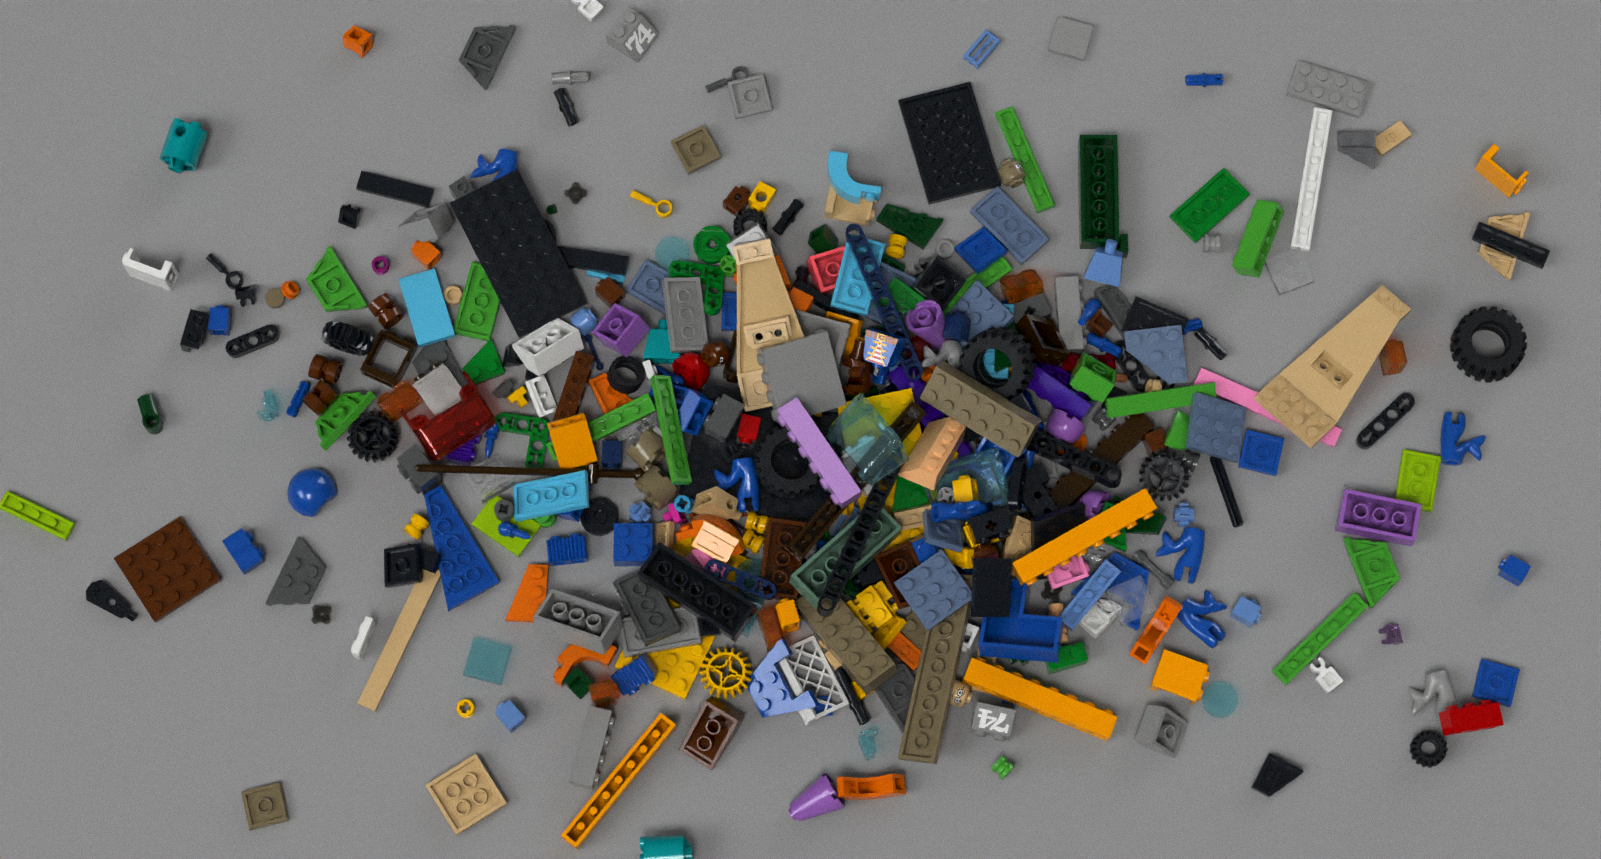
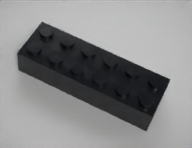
M660 542L637 573L640 580L734 642L737 641L757 612L755 604Z

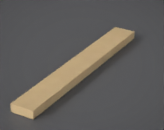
M424 569L421 570L422 583L414 585L357 702L358 705L376 712L441 578L439 569H437L436 574Z

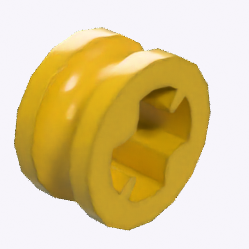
M463 699L458 702L456 710L461 717L470 718L475 712V707L470 700ZM465 704H468V707H471V709L463 713L461 707H465Z

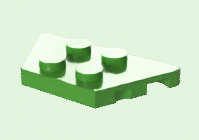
M329 246L322 259L315 265V269L306 278L314 294L326 312L367 308L368 306L331 246Z
M368 391L366 395H362L360 392H353L351 394L341 393L316 420L318 436L322 441L320 446L327 451L340 435L346 432L353 421L359 418L360 414L376 396L371 391Z
M1343 538V543L1370 609L1399 581L1400 576L1386 542Z

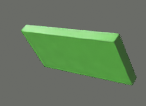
M471 263L453 330L455 335L488 342L492 337L501 302L481 263Z

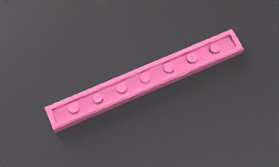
M1200 369L1193 385L1215 382L1217 397L1246 407V410L1283 425L1253 400L1258 392L1206 369ZM1335 426L1319 442L1334 448L1342 429Z

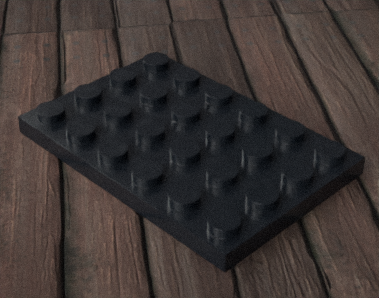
M971 82L898 100L928 205L993 189L997 186L1001 187Z

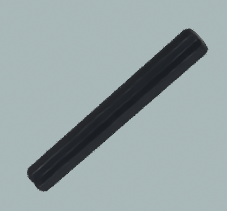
M1212 456L1210 457V462L1234 528L1240 527L1244 522L1224 465L1220 458Z

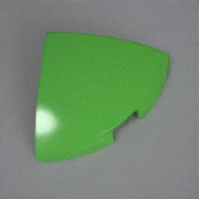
M1180 410L1174 414L1172 426L1167 431L1164 445L1178 450H1185L1190 417Z

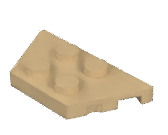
M1530 213L1489 217L1487 225L1523 239ZM1480 244L1478 254L1509 281L1516 258Z

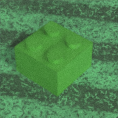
M1083 352L1072 369L1070 385L1076 391L1088 394L1090 399L1103 403L1115 385L1116 370Z

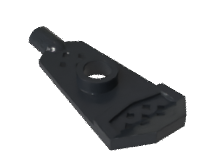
M103 580L92 582L86 589V600L119 618L126 617L132 622L136 619L137 615L130 611V605ZM112 599L115 600V605L109 606L108 602Z

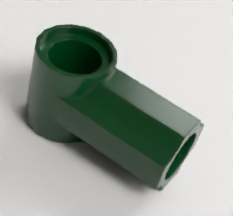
M145 394L140 396L137 401L144 427L150 434L160 433L163 429V423L159 416L154 395ZM151 421H157L154 426H149Z

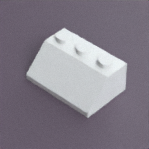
M559 318L548 322L512 344V348L526 368L538 376L547 373L548 370L574 356L576 351L584 349L579 330Z

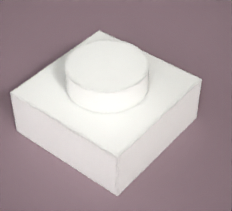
M650 360L642 362V365L645 369V377L649 385L651 384L650 378L653 375H658L656 366L651 365Z

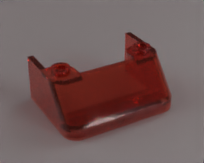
M465 371L461 372L467 382V385L459 392L462 401L433 419L429 420L425 415H417L409 419L403 409L399 410L409 430L431 460L443 458L491 428L496 422L493 412Z

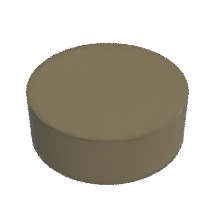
M271 289L266 293L265 300L269 307L277 309L284 304L285 296L281 290Z

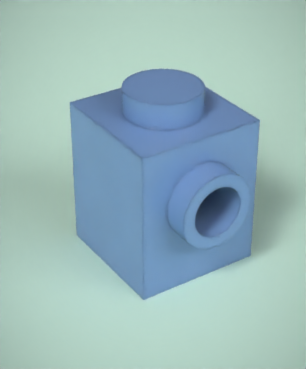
M1241 596L1230 617L1250 628L1253 623H1258L1262 616L1259 613L1262 607L1258 606L1259 603L1257 601Z

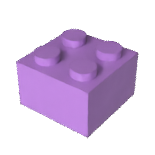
M614 303L592 331V334L604 346L628 357L650 327L639 315Z

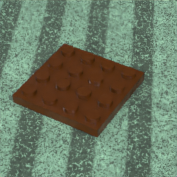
M180 516L114 558L155 623L222 581Z

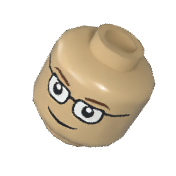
M955 680L950 701L951 705L961 708L965 703H970L973 693L970 692L969 684Z

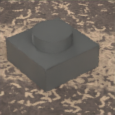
M504 380L492 394L499 399L502 397L506 398L512 392L511 388L514 385L510 380Z

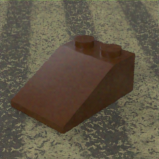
M713 696L705 700L679 750L713 770L737 733L745 716Z

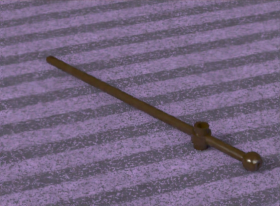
M587 463V469L420 464L415 466L417 472L558 476L586 470L588 472V483L597 484L600 477L634 478L636 481L645 473L641 467L636 468L634 471L599 470V464Z

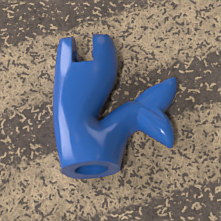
M499 149L494 161L490 164L480 154L477 159L478 168L472 172L470 178H478L499 171L492 180L493 182L517 170L518 154L512 150Z
M1445 412L1440 438L1441 463L1452 466L1461 465L1467 452H1470L1480 461L1482 453L1479 447L1484 443L1486 436L1476 437L1456 446L1465 430L1466 416L1465 414L1458 413L1457 424L1451 423L1452 412Z
M753 457L734 459L731 473L728 476L715 469L714 475L718 482L717 487L724 491L734 486L742 478L736 497L738 499L737 508L740 513H746L744 498L752 497L753 512L759 511L760 488Z
M978 500L957 503L934 502L931 506V516L934 523H940L945 520L968 521L970 518L987 513L988 509L985 503Z
M1186 527L1177 541H1173L1167 532L1163 533V546L1157 550L1156 557L1177 553L1187 548L1186 552L1176 563L1174 569L1175 580L1181 581L1183 568L1188 567L1190 568L1188 583L1193 584L1195 582L1203 557L1205 532L1197 528Z
M1205 591L1203 604L1191 598H1187L1181 604L1183 607L1178 613L1177 618L1207 646L1213 649L1218 645V641H1222L1225 638L1226 634L1218 624L1197 616L1227 609L1226 605L1215 601L1210 592Z

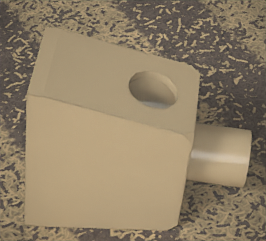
M717 486L696 494L692 512L696 514H709L725 520L731 518L735 521H738L742 515L737 509L738 499Z

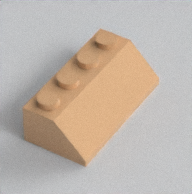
M951 417L929 422L898 476L934 491L964 440L966 426Z

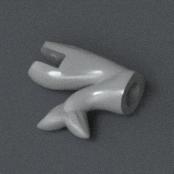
M954 340L945 341L941 344L938 354H935L925 345L923 348L925 359L922 361L921 366L928 368L937 366L942 361H947L948 364L959 370V366L962 365L959 362L960 355L963 354L962 345Z
M1445 670L1425 676L1424 692L1413 688L1408 690L1410 697L1414 701L1412 705L1413 715L1419 712L1438 693L1435 716L1440 727L1439 713L1446 711L1445 707L1457 705L1458 707L1454 688Z

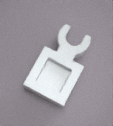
M571 0L573 4L580 5L578 11L591 22L604 10V6L597 0Z
M1319 657L1317 661L1320 663V667L1316 668L1311 663L1309 668L1312 672L1319 674L1315 679L1328 694L1339 686L1343 679L1332 666L1326 669L1324 660Z

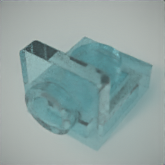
M270 389L263 391L265 397L262 398V403L266 410L257 412L258 418L263 421H271L276 416H279L275 397Z
M870 728L860 732L861 735L858 736V742L866 761L874 759V753L876 752L873 741L869 742V739L877 737L878 732L877 729L872 731Z

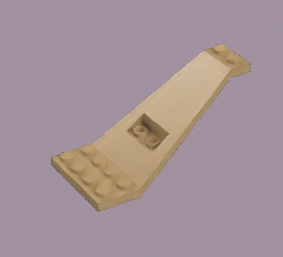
M770 238L733 246L737 264V379L745 412L772 406V403H769L766 392L768 388L767 384H764L761 374L763 369L757 361V349H766L805 337L776 262ZM775 330H781L782 334L776 335ZM756 334H762L763 338L757 339Z
M1381 285L1372 295L1279 373L1255 395L1253 400L1312 449L1336 426L1397 324L1410 313L1411 308L1385 286Z

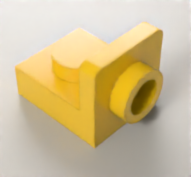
M963 546L960 553L945 549L944 553L953 565L965 569L973 568L974 549Z

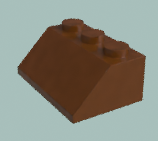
M907 541L874 558L898 609L910 606L894 582L920 565L910 542Z

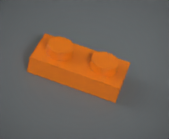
M899 632L887 646V649L914 672L919 665L921 650Z

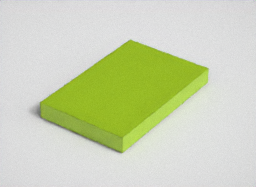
M1403 449L1394 499L1421 504L1420 511L1431 513L1433 511L1441 456Z
M494 493L472 522V526L519 558L540 530L541 525L532 519L516 522L513 516L508 522L516 525L519 530L527 532L531 538L522 539L516 536L514 538L502 536L498 532V526L502 521L497 519L494 506L503 499Z

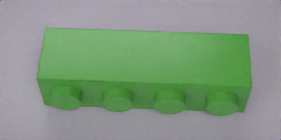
M1257 200L1253 207L1243 239L1240 241L1238 252L1233 259L1232 267L1239 275L1260 277L1284 210L1277 202Z

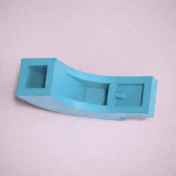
M829 151L828 178L831 186L839 196L860 205L861 198L870 202L880 201L881 187L860 184L850 178L846 169L848 153Z

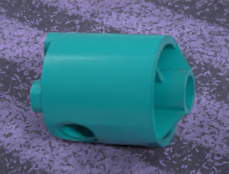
M174 118L159 157L160 160L169 165V170L176 173L195 171L207 138V132L202 130L201 125L197 122L191 121L189 124L181 119Z
M684 835L640 837V859H693V848Z

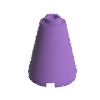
M933 300L921 301L916 304L917 307L913 311L909 310L906 316V324L912 332L935 349L940 350L941 344L948 341L943 338L945 318L942 309Z
M828 773L822 774L790 803L788 811L793 820L803 821L845 808V802L843 798L838 797L837 787L832 783L834 781Z

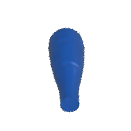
M1090 299L1086 303L1078 320L1079 325H1085L1101 309V303L1098 299Z

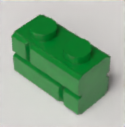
M1083 642L1075 643L1074 646L1061 647L1058 663L1045 662L1049 675L1087 664L1088 657Z

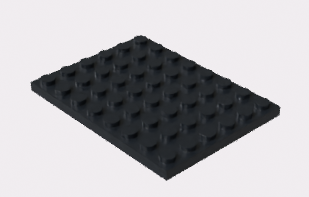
M705 383L703 394L713 401V405L717 397L721 398L723 394L743 404L739 390ZM711 405L712 408H710V411L708 412V414H711V415L713 414V412H714V410H712V409H713V405ZM772 406L746 412L745 409L743 410L742 414L759 417L761 421L756 442H751V445L740 443V439H737L742 414L739 417L726 442L732 438L736 440L744 453L740 458H754L757 445L763 436L770 432L772 428L781 426L772 418ZM825 411L822 412L821 417L810 416L833 451L840 458L842 456L841 452L846 448L838 414ZM704 422L699 429L698 435H693L687 457L692 482L689 485H681L679 495H685L693 499L696 498V494L718 485L714 475L715 469L727 476L732 470V463L727 465L717 449L724 443L705 433ZM785 444L774 453V469L783 478L797 479L804 475L809 467V460L807 457L803 458L798 451L799 446L796 444ZM742 478L734 486L729 487L726 492L736 498ZM759 483L760 508L759 511L755 512L773 518L807 523L831 493L828 488L825 490L820 484L811 494L809 493L803 498L798 497L788 500V498H779L773 493L770 494ZM752 497L744 498L746 502L745 510L753 512Z

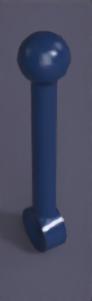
M587 334L584 337L585 342L589 344L597 364L596 369L600 371L604 366L600 363L591 342L592 336Z

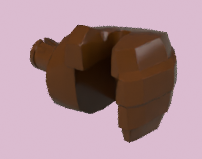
M855 339L851 355H842V365L850 368L848 371L847 385L841 384L843 392L855 397L868 393L872 384L871 364L863 359L865 341Z

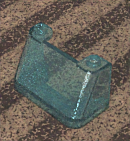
M862 393L852 399L827 429L828 434L826 437L832 445L834 443L837 446L840 445L857 465L859 469L857 474L863 482L867 481L870 486L909 460L898 435Z
M997 447L954 459L948 465L934 491L924 487L932 505L934 502H938L937 493L941 488H953L952 481L959 480V476L970 475V478L977 479L980 502H992L993 505L1000 507L1006 505L1009 498V488L1003 461Z

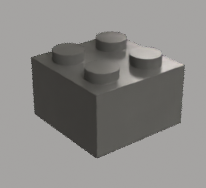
M723 394L721 398L717 397L712 409L714 412L712 415L708 414L704 421L706 434L726 443L744 410V404Z
M415 444L396 458L400 474L405 480L410 479L411 487L417 494L421 493L424 496L425 493L435 489L442 483L439 473L417 472L415 470V466L418 464L432 465Z

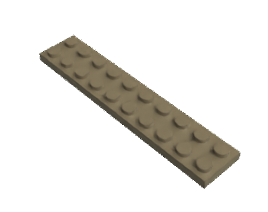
M960 574L972 591L973 575ZM971 602L929 631L926 630L898 755L900 760L937 764Z

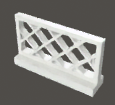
M814 635L789 646L791 651L799 654L797 661L793 662L785 658L777 664L794 697L797 698L805 693L804 688L806 684L816 687L815 697L819 689L830 692L827 701L816 698L818 703L825 705L823 712L816 714L814 708L799 710L806 726L831 712L849 705ZM812 642L815 648L813 654L802 651L805 644ZM801 655L812 658L809 667L798 663ZM814 659L822 662L824 666L822 672L811 668ZM797 667L807 670L805 680L797 677L795 673ZM810 672L821 675L818 684L807 681ZM823 676L831 679V689L820 685ZM831 695L840 696L842 703L838 705L830 703Z

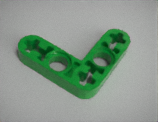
M680 260L672 261L668 270L670 277H700L701 284H705L704 312L711 316L717 315L720 312L723 294L724 272L721 268ZM697 270L701 275L695 276L691 271ZM715 288L718 291V293L713 294L709 291V289ZM711 300L714 301V308L710 305Z
M509 413L497 414L494 422L499 425V431L530 436L525 461L526 468H532L529 463H533L534 455L537 456V464H539L535 468H543L546 444L549 437L548 422L545 419ZM502 418H505L506 422L512 423L511 419H514V428H511V424L507 423L501 426L498 421H502ZM521 420L527 422V427L523 430L517 428V423ZM530 422H533V426L539 427L540 424H543L544 428L546 429H542V432H538V428L532 427V431H530ZM534 442H541L543 448L535 451L532 448Z

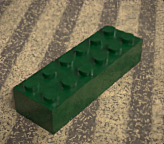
M1079 135L1080 249H1096L1097 246L1105 247L1106 240L1112 239L1118 242L1116 247L1118 249L1117 135Z

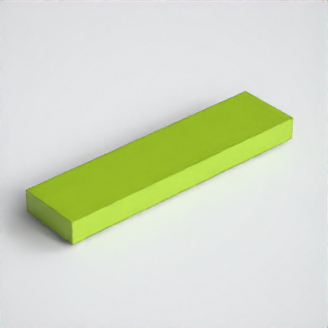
M6 491L0 502V510L65 541L68 540L76 525L74 522L9 491Z

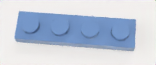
M1107 559L1059 615V617H1062L1063 625L1069 630L1073 631L1121 572Z

